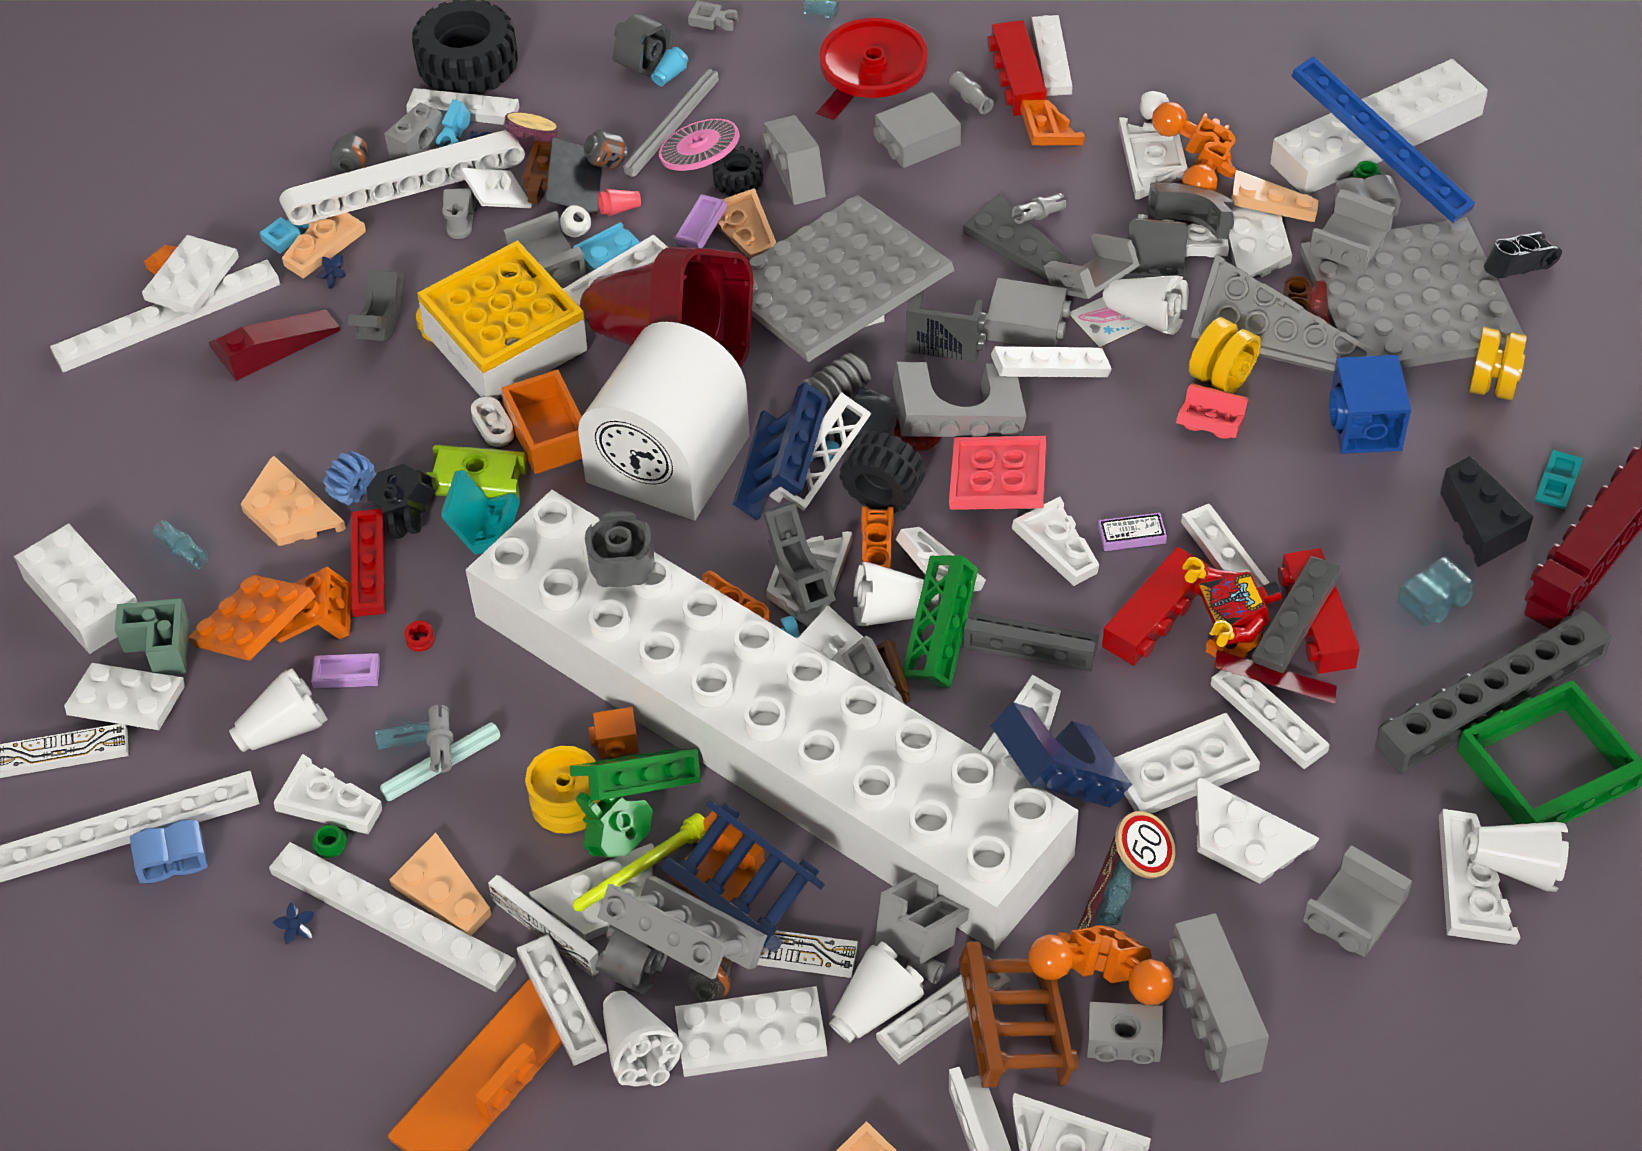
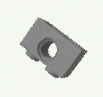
M421 102L384 133L389 158L395 160L432 150L437 145L436 139L444 128L442 113Z
M1107 1002L1089 1003L1087 1058H1096L1102 1062L1133 1060L1138 1064L1160 1062L1163 1045V1006ZM1125 1032L1130 1034L1131 1037L1124 1038L1119 1036L1118 1033Z

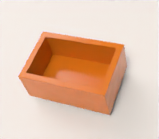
M558 369L501 388L505 412L513 424V430L523 451L527 453V459L534 474L582 459L578 426L582 416Z

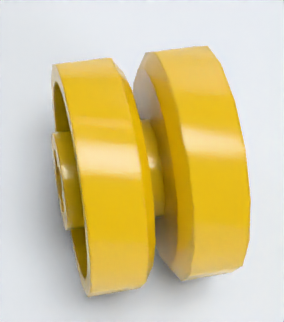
M1219 317L1215 319L1205 329L1193 350L1189 361L1188 371L1190 376L1204 383L1211 381L1213 388L1233 394L1243 385L1251 373L1260 352L1261 339L1258 335L1248 330L1242 329L1238 331L1237 325L1225 318Z
M1483 327L1469 392L1485 395L1489 391L1493 377L1497 378L1495 386L1496 397L1512 401L1517 382H1520L1523 370L1527 335L1510 332L1506 337L1504 349L1501 350L1499 349L1500 331Z
M557 746L543 751L528 766L525 783L529 795V803L534 819L542 828L554 833L571 834L586 829V823L583 820L586 815L575 799L581 792L590 796L589 776H570V766L595 762L596 760L587 751L575 746ZM593 800V801H594L596 804H598L600 800Z

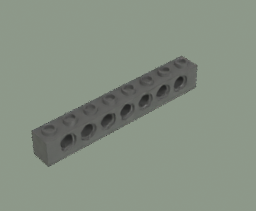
M1585 610L1575 616H1567L1558 626L1549 631L1543 630L1539 632L1532 641L1525 645H1516L1504 657L1498 660H1490L1476 673L1464 675L1455 685L1448 689H1439L1430 699L1421 704H1413L1399 717L1385 720L1378 729L1375 747L1400 774H1403L1460 741L1462 731L1469 729L1472 723L1479 724L1490 719L1493 714L1500 710L1507 711L1516 707L1525 698H1534L1553 685L1560 683L1606 655L1612 636Z

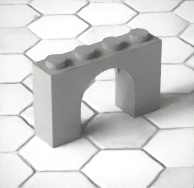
M897 362L892 385L901 436L1002 437L1022 435L1027 416L1018 377L999 376L995 364L986 363L980 383L984 402L976 406L960 407L943 401L935 394L931 387L927 362Z

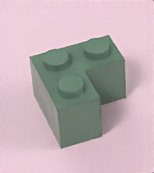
M182 598L117 604L115 632L124 653L145 651L153 673L165 675L187 673L190 620Z

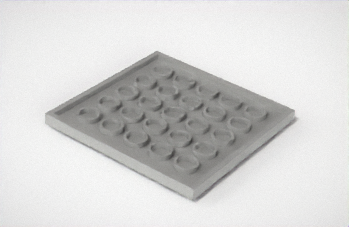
M856 195L847 199L834 210L823 214L821 218L811 224L800 228L785 240L777 242L774 247L760 255L754 256L749 261L754 278L752 316L806 361L810 362L954 271L951 260L865 199Z
M1467 217L1460 218L1454 223L1446 220L1391 229L1364 272L1310 253L1311 242L1300 244L1299 252L1330 325L1341 332L1344 331L1373 349L1374 356L1398 355L1401 368L1477 356L1483 327L1500 331L1499 349L1501 350L1504 349L1506 337L1510 332L1524 334L1497 278L1487 273L1484 269L1487 258Z

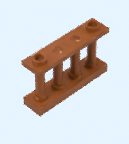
M966 942L959 958V966L982 1088H996L1002 1073H1006L1007 1069L1056 1068L1059 1085H1067L1073 1071L1077 1069L1078 1057L1076 1050L1071 1049L1057 980H1046L1037 976L1040 989L994 990L993 987L988 986V974L1034 973L1029 965V958L988 959L987 956L982 955L980 942ZM1043 1004L1046 1021L1000 1022L998 1018H994L993 1008L994 1005ZM1049 1036L1053 1053L1006 1054L1005 1051H1001L999 1040L1000 1037Z

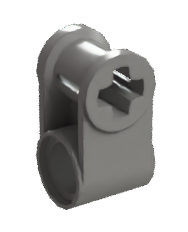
M471 188L444 189L442 211L443 216L447 219V234L453 239L465 238L472 232L476 203L475 195Z

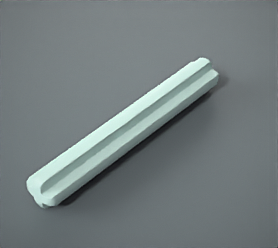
M490 722L450 745L452 766L497 741L501 736L497 726ZM428 757L380 786L382 795L387 801L394 800L441 773V762L438 764V773L430 769L431 758Z

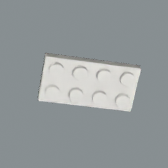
M1227 713L1114 757L1117 764L1133 784L1124 793L1135 812L1143 811L1150 814L1197 796L1195 785L1199 777L1219 787L1258 771L1260 766L1259 760Z
M817 986L675 1006L678 1035L683 1045L681 1059L684 1077L827 1056Z

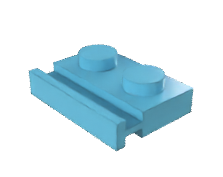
M620 222L573 246V248L580 247L584 254L585 267L592 272L639 244L640 241L628 229L625 230Z

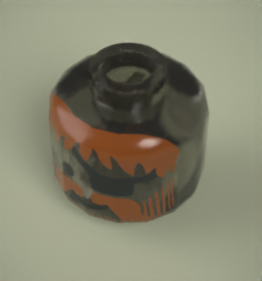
M726 957L722 958L715 979H710L687 966L685 976L687 991L692 996L705 1002L723 998L728 994L733 974L732 961Z

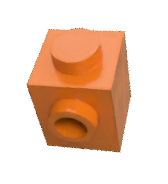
M633 707L593 713L595 726L588 727L591 747L598 746L600 759L608 757L618 758L627 754L639 753Z

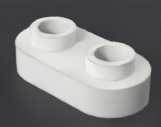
M481 397L472 403L471 415L473 422L486 443L494 447H502L509 444L514 438L513 424L500 402L493 397Z

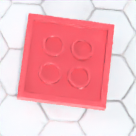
M1046 436L954 437L949 493L950 510L1044 508Z

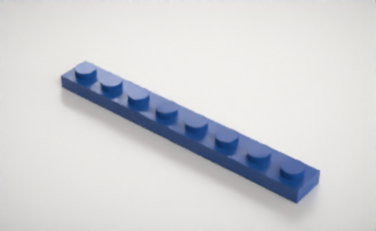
M1314 56L1293 70L1291 75L1293 79L1452 223L1473 209L1475 201Z

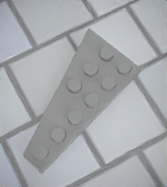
M1215 255L1191 334L1193 341H1198L1205 329L1215 319L1222 317L1236 324L1238 331L1245 329L1260 337L1261 347L1258 356L1334 374L1337 358L1374 356V350L1344 331L1341 332L1331 326L1321 317L1308 312L1301 305L1267 284L1259 282L1249 276L1244 270L1226 262L1221 256Z

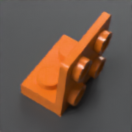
M328 566L294 583L310 587L316 597L275 636V640L282 643L316 625H319L339 640L350 635L351 583Z
M713 811L703 820L705 833L718 817ZM729 824L697 867L699 872L696 877L704 883L708 877L712 879L744 834ZM756 843L753 845L723 886L725 891L721 896L731 902L734 897L738 898L764 863V849ZM670 876V880H672L674 883L680 886L691 896L705 902L692 891H690L688 888H686L684 885H682L680 882H678L676 879H674L672 876Z

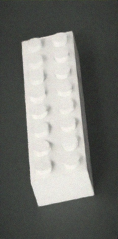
M1450 59L1362 100L1411 145L1416 146L1481 116L1488 89L1454 59ZM1330 113L1274 138L1270 164L1301 194L1309 195L1352 175L1354 168L1362 161H1373L1377 164L1383 161V159Z

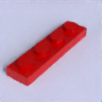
M381 509L351 512L352 613L354 617L386 614L384 514Z

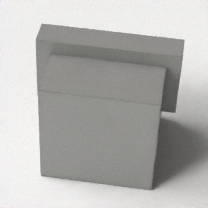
M916 874L881 892L875 942L878 944L881 941L886 943L895 953L920 965L954 946L956 927L967 922L969 909L942 895L937 897L938 885Z

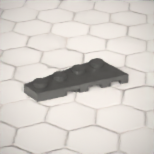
M1000 194L963 224L964 234L1047 282L1049 281L1043 267L1050 261L1071 264V260L1029 221L1021 224L1016 223L1014 219L1022 215L1012 217L1013 206Z

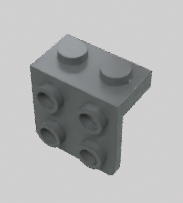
M1132 219L1129 224L1128 239L1132 240L1136 248V256L1140 266L1126 274L1124 279L1174 275L1183 277L1188 225L1184 222Z

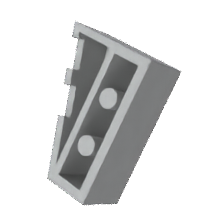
M792 115L764 122L765 133L761 134L764 149H768L793 204L796 205L826 197L819 146L799 119Z

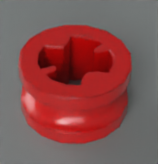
M414 621L405 628V640L411 650L425 651L434 644L433 629L428 622ZM425 633V637H420L419 640L414 639V636Z

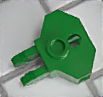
M583 792L575 799L586 815L583 818L586 823L583 846L591 856L615 857L629 855L650 832L653 810L646 800H625L622 796L600 800L596 804L590 799L588 794Z

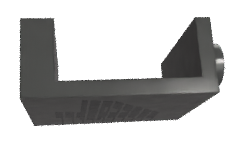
M924 291L910 298L906 309V352L976 362L978 352L984 351L986 344V334L982 333L987 322V313L982 312L983 300H976L973 315L968 316L924 309Z

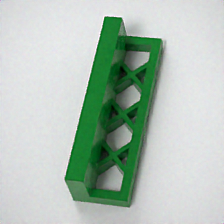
M963 555L929 557L903 666L905 679L929 680L939 688L951 689L979 569ZM939 565H949L947 574L938 581L936 575ZM940 593L942 596L941 602L931 611L929 609L930 600ZM933 623L935 626L933 634L926 641H923V630ZM925 653L927 656L925 669L914 670L916 660Z
M667 749L570 766V776H589L591 800H605L701 782L698 749Z

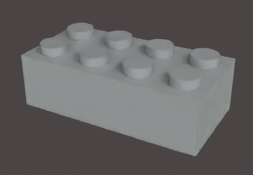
M1216 913L1176 923L1173 939L1169 940L1171 953L1170 957L1166 959L1167 967L1180 984L1179 995L1185 1009L1189 1008L1192 1013L1194 1034L1198 1040L1202 1039L1206 1047L1205 1059L1209 1069L1216 1071L1220 1083L1262 1072L1269 1035Z

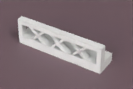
M840 393L823 417L812 458L823 456L826 468L824 472L811 474L810 468L808 469L806 481L809 493L804 500L797 495H792L782 487L773 491L770 497L778 503L784 497L790 502H794L797 507L804 511L871 413L843 393ZM846 407L861 417L856 425H843L841 414ZM837 421L838 427L832 428ZM851 431V433L846 439L845 432ZM840 433L842 446L837 449L827 450L825 442L827 434ZM821 445L822 451H816ZM829 455H835L830 462ZM817 478H819V479L817 480V482L815 483V485L813 486L812 479H817Z
M960 1067L949 1069V1093L969 1150L1011 1151L989 1088H982L980 1075L964 1079Z

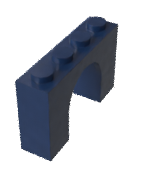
M1012 702L990 725L1032 786L1110 808L1123 798L1124 793L1133 785L1090 726L1071 721L1054 738L1033 708Z

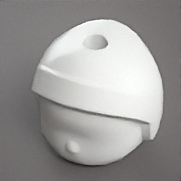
M1157 91L1144 93L1140 103L1141 115L1147 120L1152 119L1153 111L1161 103L1169 102L1166 94Z
M572 205L567 207L562 213L560 226L567 236L579 237L589 231L591 219L584 208Z

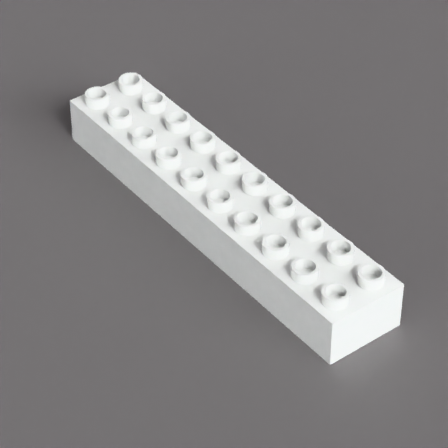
M553 490L547 493L466 569L476 618L617 709L633 707L634 720L679 749H698L699 761L890 885L895 886L916 874L937 884V897L942 895L969 909L967 922L957 928L994 952L1075 856L1078 822L1077 809L1046 790L1030 785L1026 778L657 553L654 552V566L646 583L618 588L599 586L589 569L585 533L591 524L593 527L600 520Z

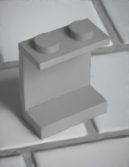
M1340 189L1336 196L1334 213L1322 230L1318 228L1313 230L1310 253L1364 272L1391 230L1395 208Z
M556 211L503 230L506 246L518 240L558 284L586 274L584 254L579 246L572 249L560 230L559 216Z
M1094 233L1090 237L1097 257L1083 266L1050 261L1043 267L1050 286L1067 288V295L1089 299L1108 287L1111 282L1122 278L1140 266L1136 256V248L1130 239Z
M1351 845L1343 856L1340 871L1317 901L1312 898L1308 901L1303 921L1315 932L1325 934L1339 942L1345 950L1355 952L1365 958L1408 899L1412 880Z

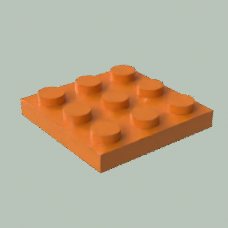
M252 575L240 584V588L233 595L224 599L211 616L202 620L188 638L194 647L250 661L316 596L308 586Z

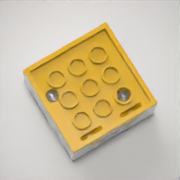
M518 240L417 293L424 333L481 397H493L498 400L502 397V387L545 374L587 351L583 310Z

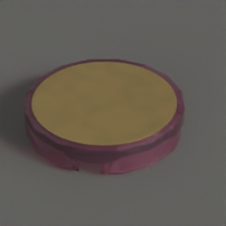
M523 112L507 113L504 118V128L515 136L524 139L528 138L529 135L536 136L535 140L540 142H550L553 137L557 138L559 126L542 116Z

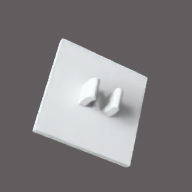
M461 168L460 172L481 206L532 207V204L527 202L528 197L511 171Z
M827 605L797 639L848 670L841 655L861 640L863 636Z

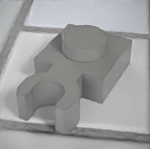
M696 1L688 16L690 26L714 30L717 25L726 31H733V21L738 22V12L736 10L728 9L722 11V5Z

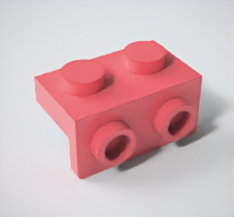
M1190 384L1187 389L1185 402L1178 412L1176 423L1184 425L1188 430L1212 432L1219 438H1236L1243 426L1248 398Z

